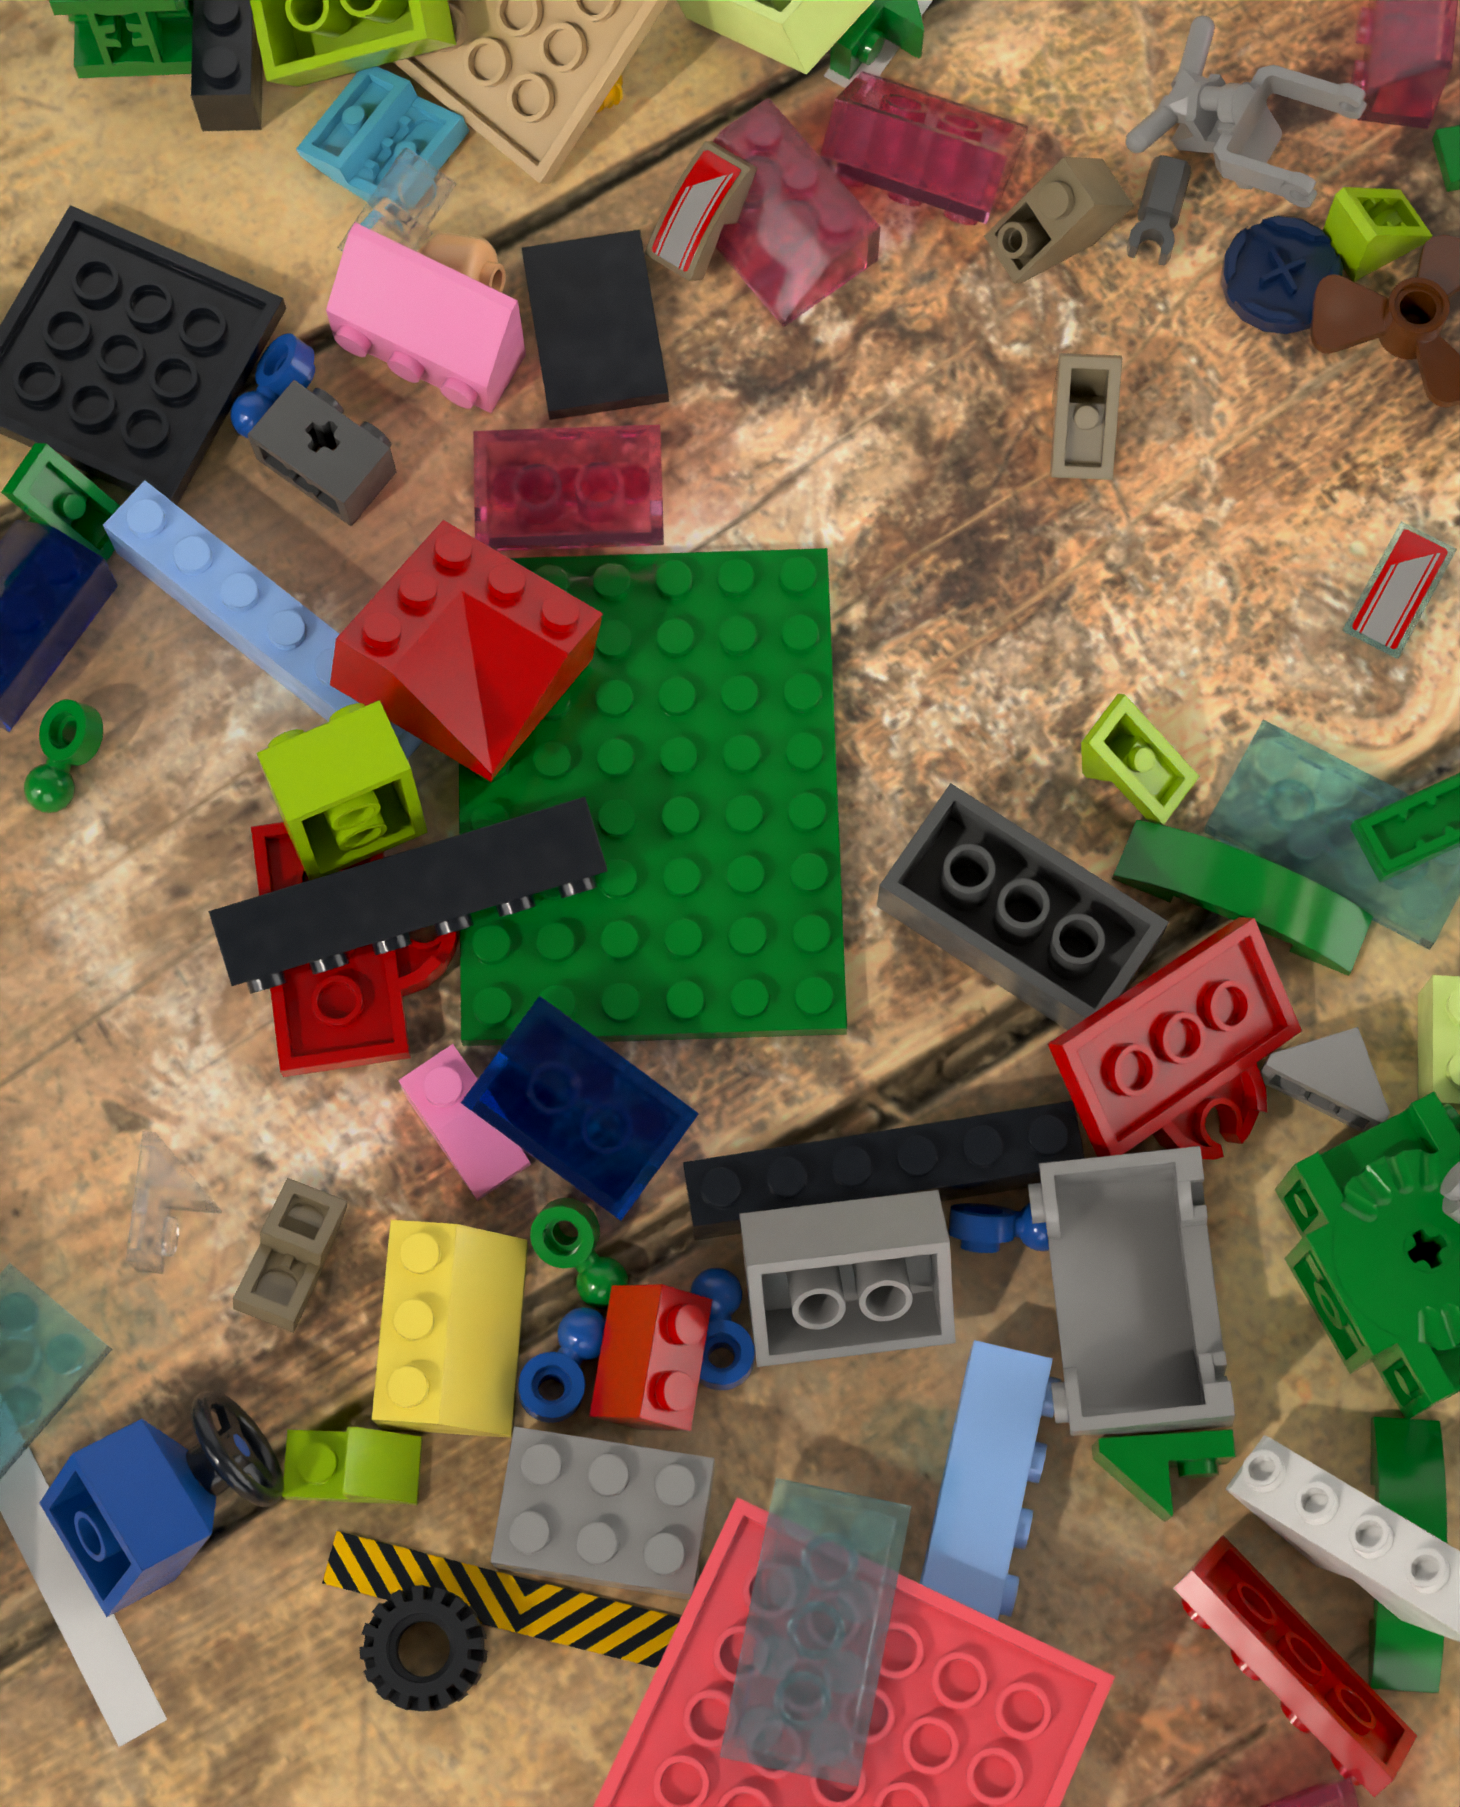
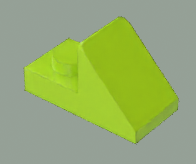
M1125 694L1116 695L1081 742L1082 774L1086 778L1112 782L1151 823L1164 825L1200 777Z
M349 1426L347 1432L287 1429L283 1476L284 1492L282 1497L291 1500L418 1505L422 1437Z

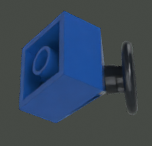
M206 1390L197 1394L193 1399L191 1419L199 1443L190 1450L145 1420L140 1419L72 1453L39 1502L106 1617L176 1580L212 1535L216 1496L231 1487L245 1500L261 1507L273 1506L281 1499L284 1492V1479L280 1464L271 1445L253 1419L228 1396L214 1390ZM211 1411L217 1414L221 1426L219 1431L216 1430Z

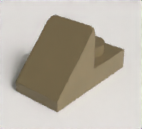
M1059 353L1052 395L1054 423L1050 466L1051 477L1113 480L1122 356Z

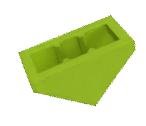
M1343 187L1335 194L1323 227V232L1331 239L1330 245L1335 250L1336 255L1338 256V253L1340 255L1343 269L1354 282L1420 247L1433 237L1400 189Z

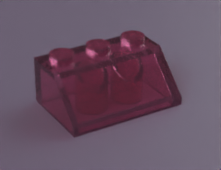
M1369 0V8H1360L1355 43L1365 44L1363 60H1355L1350 84L1356 85L1365 91L1366 95L1363 101L1367 103V106L1361 117L1357 120L1428 129L1452 69L1458 0Z
M862 71L835 98L817 167L832 172L831 177L841 184L851 187H864L868 184L888 191L887 196L897 203L907 206H920L922 203L943 209L944 216L956 223L976 225L978 222L987 224L999 207L1029 126Z
M769 97L718 133L713 140L714 143L756 166L757 171L738 222L723 225L715 247L779 323L785 327L878 261L881 227Z
M660 424L473 431L475 539L496 551L664 545L663 464Z

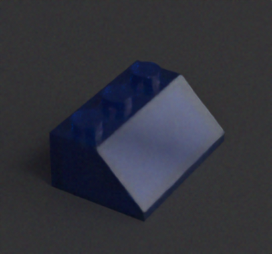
M17 519L0 540V727L7 732L11 731L118 587L103 557L53 526Z
M541 996L534 1000L460 1102L620 1221H622L699 1115L697 1111Z

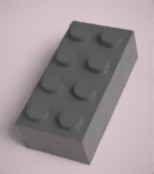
M952 783L949 784L879 885L877 900L878 908L1067 1030L1128 991L1160 943L1169 923Z

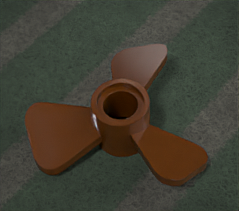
M1438 235L1426 241L1420 253L1416 277L1403 280L1397 284L1389 298L1340 275L1331 274L1324 277L1317 285L1313 298L1311 341L1314 347L1324 354H1330L1379 338L1384 349L1393 356L1407 360L1417 359L1424 390L1431 402L1444 408L1459 405L1460 354L1440 336V333L1449 315V298L1460 290V238L1450 235ZM1402 314H1416L1424 320L1425 324L1417 325L1410 323Z

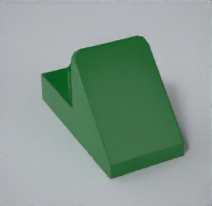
M874 0L831 47L830 69L850 80L862 63L866 65L873 63L880 53L885 39L914 57L921 58L924 25L918 1Z
M35 442L1 493L30 516L26 526L31 531L93 566L103 568L115 550L103 524L114 514L120 505L48 444Z
M1233 1429L1098 1438L1092 1445L1093 1460L1163 1521H1167L1173 1516L1169 1468L1178 1467L1179 1478L1212 1477L1219 1475V1464H1227L1236 1457Z

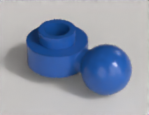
M287 333L276 338L267 347L256 368L255 379L259 386L256 391H249L240 395L234 401L231 408L230 418L232 425L241 436L249 439L247 434L293 380L305 388L309 386L315 374V354L309 345L293 334Z
M1030 1202L1021 1211L980 1203H962L950 1207L948 1234L954 1238L961 1239L960 1248L976 1253H996L1000 1251V1243L1010 1242L1014 1240V1237H1018L1027 1247L1035 1251H1049L1046 1222L1032 1223Z
M718 1267L709 1268L696 1276L690 1288V1293L712 1299L699 1382L707 1388L725 1391L738 1387L749 1377L754 1366L755 1350L749 1333L741 1325L733 1322L731 1315L737 1311L742 1301V1287L739 1280L732 1272ZM725 1348L733 1354L734 1361L728 1367L717 1368L709 1361L710 1354L716 1349Z
M586 1307L576 1308L568 1312L558 1326L557 1337L560 1345L558 1352L539 1354L529 1360L523 1367L519 1376L518 1395L524 1410L530 1416L542 1422L556 1423L568 1419L578 1410L583 1401L585 1391V1379L579 1366L583 1360H591L600 1355L606 1322L601 1313ZM546 1380H556L563 1386L564 1393L557 1400H546L540 1395L539 1386Z

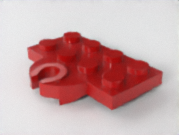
M283 822L251 827L259 896L309 881ZM384 852L379 853L345 869L385 858ZM457 932L438 936L435 940L427 943H420L411 938V945L379 955L374 954L372 944L346 951L350 961L349 964L314 975L309 963L284 970L287 983L270 988L279 1068L282 1076L289 1077L410 1059L411 1054L403 997L427 989L446 972L457 950L459 939Z
M1238 917L1049 1042L1048 1047L1097 1157L1123 1155L1153 1135L1158 1144L1167 1150L1200 1146L1202 1159L1215 1160L1224 1157L1221 1144L1212 1140L1207 1133L1206 1118L1209 1111L1213 1107L1218 1111L1220 1118L1219 1133L1226 1142L1243 1144L1250 1135L1259 1112L1268 1113L1266 1086L1256 1063L1302 1032V1029L1255 918Z

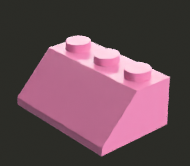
M356 222L348 233L326 308L335 341L353 355L365 357L368 353L386 362L396 375L409 382L418 383L421 379L440 388L441 393L448 400L460 407L470 409L475 405L492 413L526 355L518 300Z

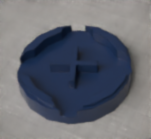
M1273 216L1262 219L1261 224L1253 225L1249 229L1247 226L1237 233L1225 252L1222 264L1221 286L1227 304L1242 321L1263 332L1290 334L1311 328L1313 298L1317 285L1328 275L1336 274L1343 276V264L1339 253L1338 256L1336 255L1335 250L1330 245L1331 239L1322 229L1301 218Z

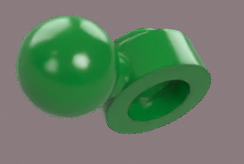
M65 699L53 704L44 715L39 730V741L42 751L48 758L46 763L33 768L28 773L24 782L25 797L36 810L44 813H55L66 808L72 801L75 784L69 773L72 766H80L90 761L97 753L103 738L102 718L99 712L92 706Z
M559 1198L549 1202L540 1211L531 1226L530 1240L535 1253L541 1260L553 1267L562 1269L574 1267L578 1272L576 1288L581 1299L591 1307L607 1309L612 1285H628V1276L624 1267L618 1261L610 1257L598 1256L594 1248L600 1237V1225L595 1213L585 1203L573 1198ZM569 1221L577 1228L578 1236L569 1237L560 1230L559 1222Z

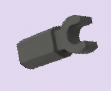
M1160 155L1151 162L1138 210V220L1140 222L1136 223L1131 229L1128 240V257L1135 258L1139 244L1146 240H1152L1161 248L1158 264L1165 266L1170 260L1175 242L1172 229L1178 224L1191 175V166L1187 161Z

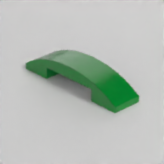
M1136 820L1112 879L1170 903L1173 896L1233 921L1238 917L1255 918L1260 932L1292 944L1289 952L1348 976L1353 969L1373 919L1371 914L1339 894L1264 858L1207 837L1141 820Z
M1372 1417L1370 1485H1375V1501L1447 1543L1446 1478L1440 1421ZM1374 1598V1619L1369 1620L1368 1685L1375 1690L1439 1693L1444 1636L1401 1621Z

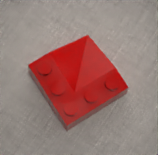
M442 520L336 638L330 686L355 701L365 704V706L380 700L390 722L491 782L592 660L603 613L445 520Z

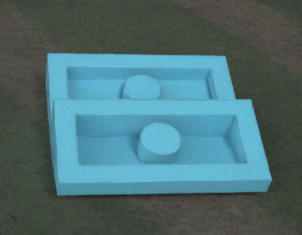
M375 66L357 72L296 150L303 159L339 185L382 211L401 219L470 130L463 116L419 97L409 80Z

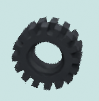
M411 1586V1589L398 1590L390 1594L389 1600L384 1604L379 1603L372 1611L374 1616L369 1624L365 1623L361 1634L365 1635L364 1647H359L360 1659L365 1662L366 1670L363 1672L367 1681L373 1683L377 1689L376 1693L384 1700H388L394 1703L396 1707L405 1710L421 1712L438 1711L448 1708V1705L454 1702L461 1701L468 1695L467 1691L472 1685H477L482 1676L480 1674L483 1662L486 1663L488 1651L485 1650L484 1639H487L484 1627L478 1621V1614L472 1606H469L462 1600L463 1598L437 1587ZM424 1621L433 1622L445 1631L449 1639V1656L445 1665L436 1673L429 1676H417L410 1673L403 1666L399 1658V1642L403 1633L410 1626Z

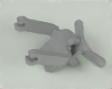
M1198 16L1191 24L1179 71L1171 83L1172 90L1170 94L1165 95L1157 109L1127 134L1125 140L1127 148L1131 152L1141 153L1176 123H1180L1172 137V142L1177 150L1213 153L1216 168L1221 176L1235 181L1240 189L1251 190L1254 187L1282 196L1296 206L1303 208L1311 207L1318 194L1313 189L1316 185V181L1313 178L1300 172H1292L1267 164L1282 137V130L1269 110L1266 100L1269 95L1278 94L1339 113L1350 119H1359L1367 106V103L1363 101L1366 95L1365 91L1350 83L1335 84L1277 65L1259 68L1251 82L1226 84L1220 74H1210L1209 78H1205L1202 74L1213 38L1215 24L1208 16Z

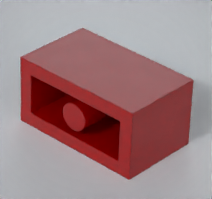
M663 1284L612 1285L589 1417L638 1430L691 1431L712 1299Z

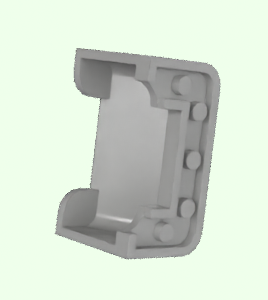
M1200 1146L1040 1163L1041 1183L1028 1184L1032 1223L1046 1222L1064 1374V1382L1051 1383L1056 1424L1069 1422L1071 1436L1232 1427L1235 1410L1231 1381H1228L1227 1376H1224L1227 1361L1226 1353L1223 1350L1207 1227V1207L1203 1205L1205 1204L1202 1184L1204 1182V1172Z

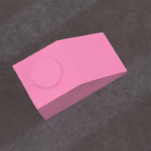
M451 1044L398 1080L406 1098L477 1201L531 1165L490 1096L454 1044Z

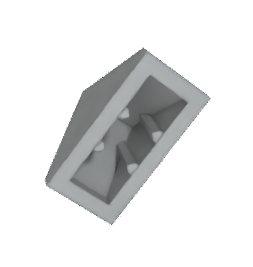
M1358 1027L1272 1053L1260 1070L1266 1085L1362 1133L1386 1121L1390 1115L1388 1105Z

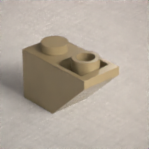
M1063 157L984 235V238L1013 282L1023 283L1093 246L1134 205L1103 159Z

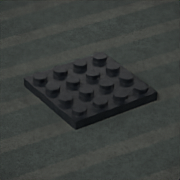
M70 205L0 325V434L31 448L35 442L46 443L74 467L132 493L145 480L174 504L178 505L234 401L286 310L284 299Z

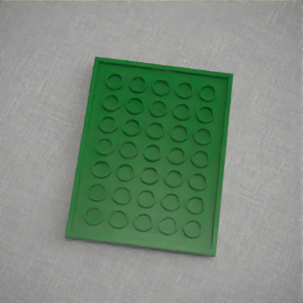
M828 548L509 558L600 611L603 615L593 658L492 781L490 782L459 763V835L585 797L608 871L594 875L598 887L582 893L561 898L558 887L533 894L536 906L520 912L499 917L496 906L471 913L474 925L460 930L462 1045L492 1046L847 1035Z

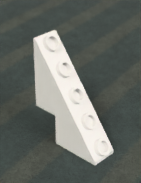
M1264 1435L1225 1489L1315 1566L1353 1579L1401 1621L1460 1642V1551Z

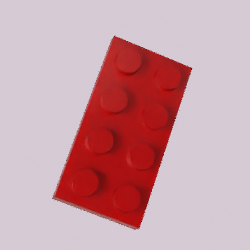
M1222 1535L1202 1554L1173 1588L1182 1597L1181 1603L1184 1610L1200 1627L1207 1630L1212 1628L1231 1648L1230 1654L1233 1661L1246 1676L1254 1681H1263L1281 1700L1280 1707L1284 1715L1297 1729L1304 1733L1311 1732L1331 1752L1330 1758L1334 1767L1348 1782L1355 1786L1362 1785L1375 1798L1395 1779L1417 1738L1416 1733L1238 1549Z

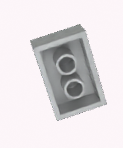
M939 1190L739 1214L757 1367L956 1343L950 1240Z
M514 1426L490 1562L496 1569L689 1600L698 1580L715 1472V1459Z

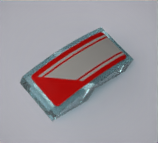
M1401 521L1342 631L1398 659L1457 549Z

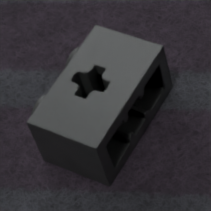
M293 380L247 434L255 457L262 464L349 526H352L397 473L390 448L392 444L382 431L369 422L364 421L359 426L343 415L344 410L342 406L326 391L315 388L311 392Z

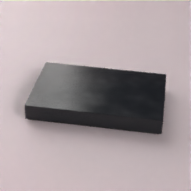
M640 230L522 247L549 420L669 402L667 381Z

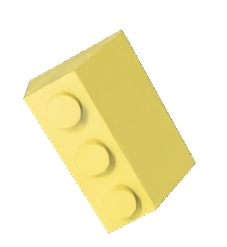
M405 1220L390 1221L372 1420L380 1429L512 1438L528 1240L460 1224Z

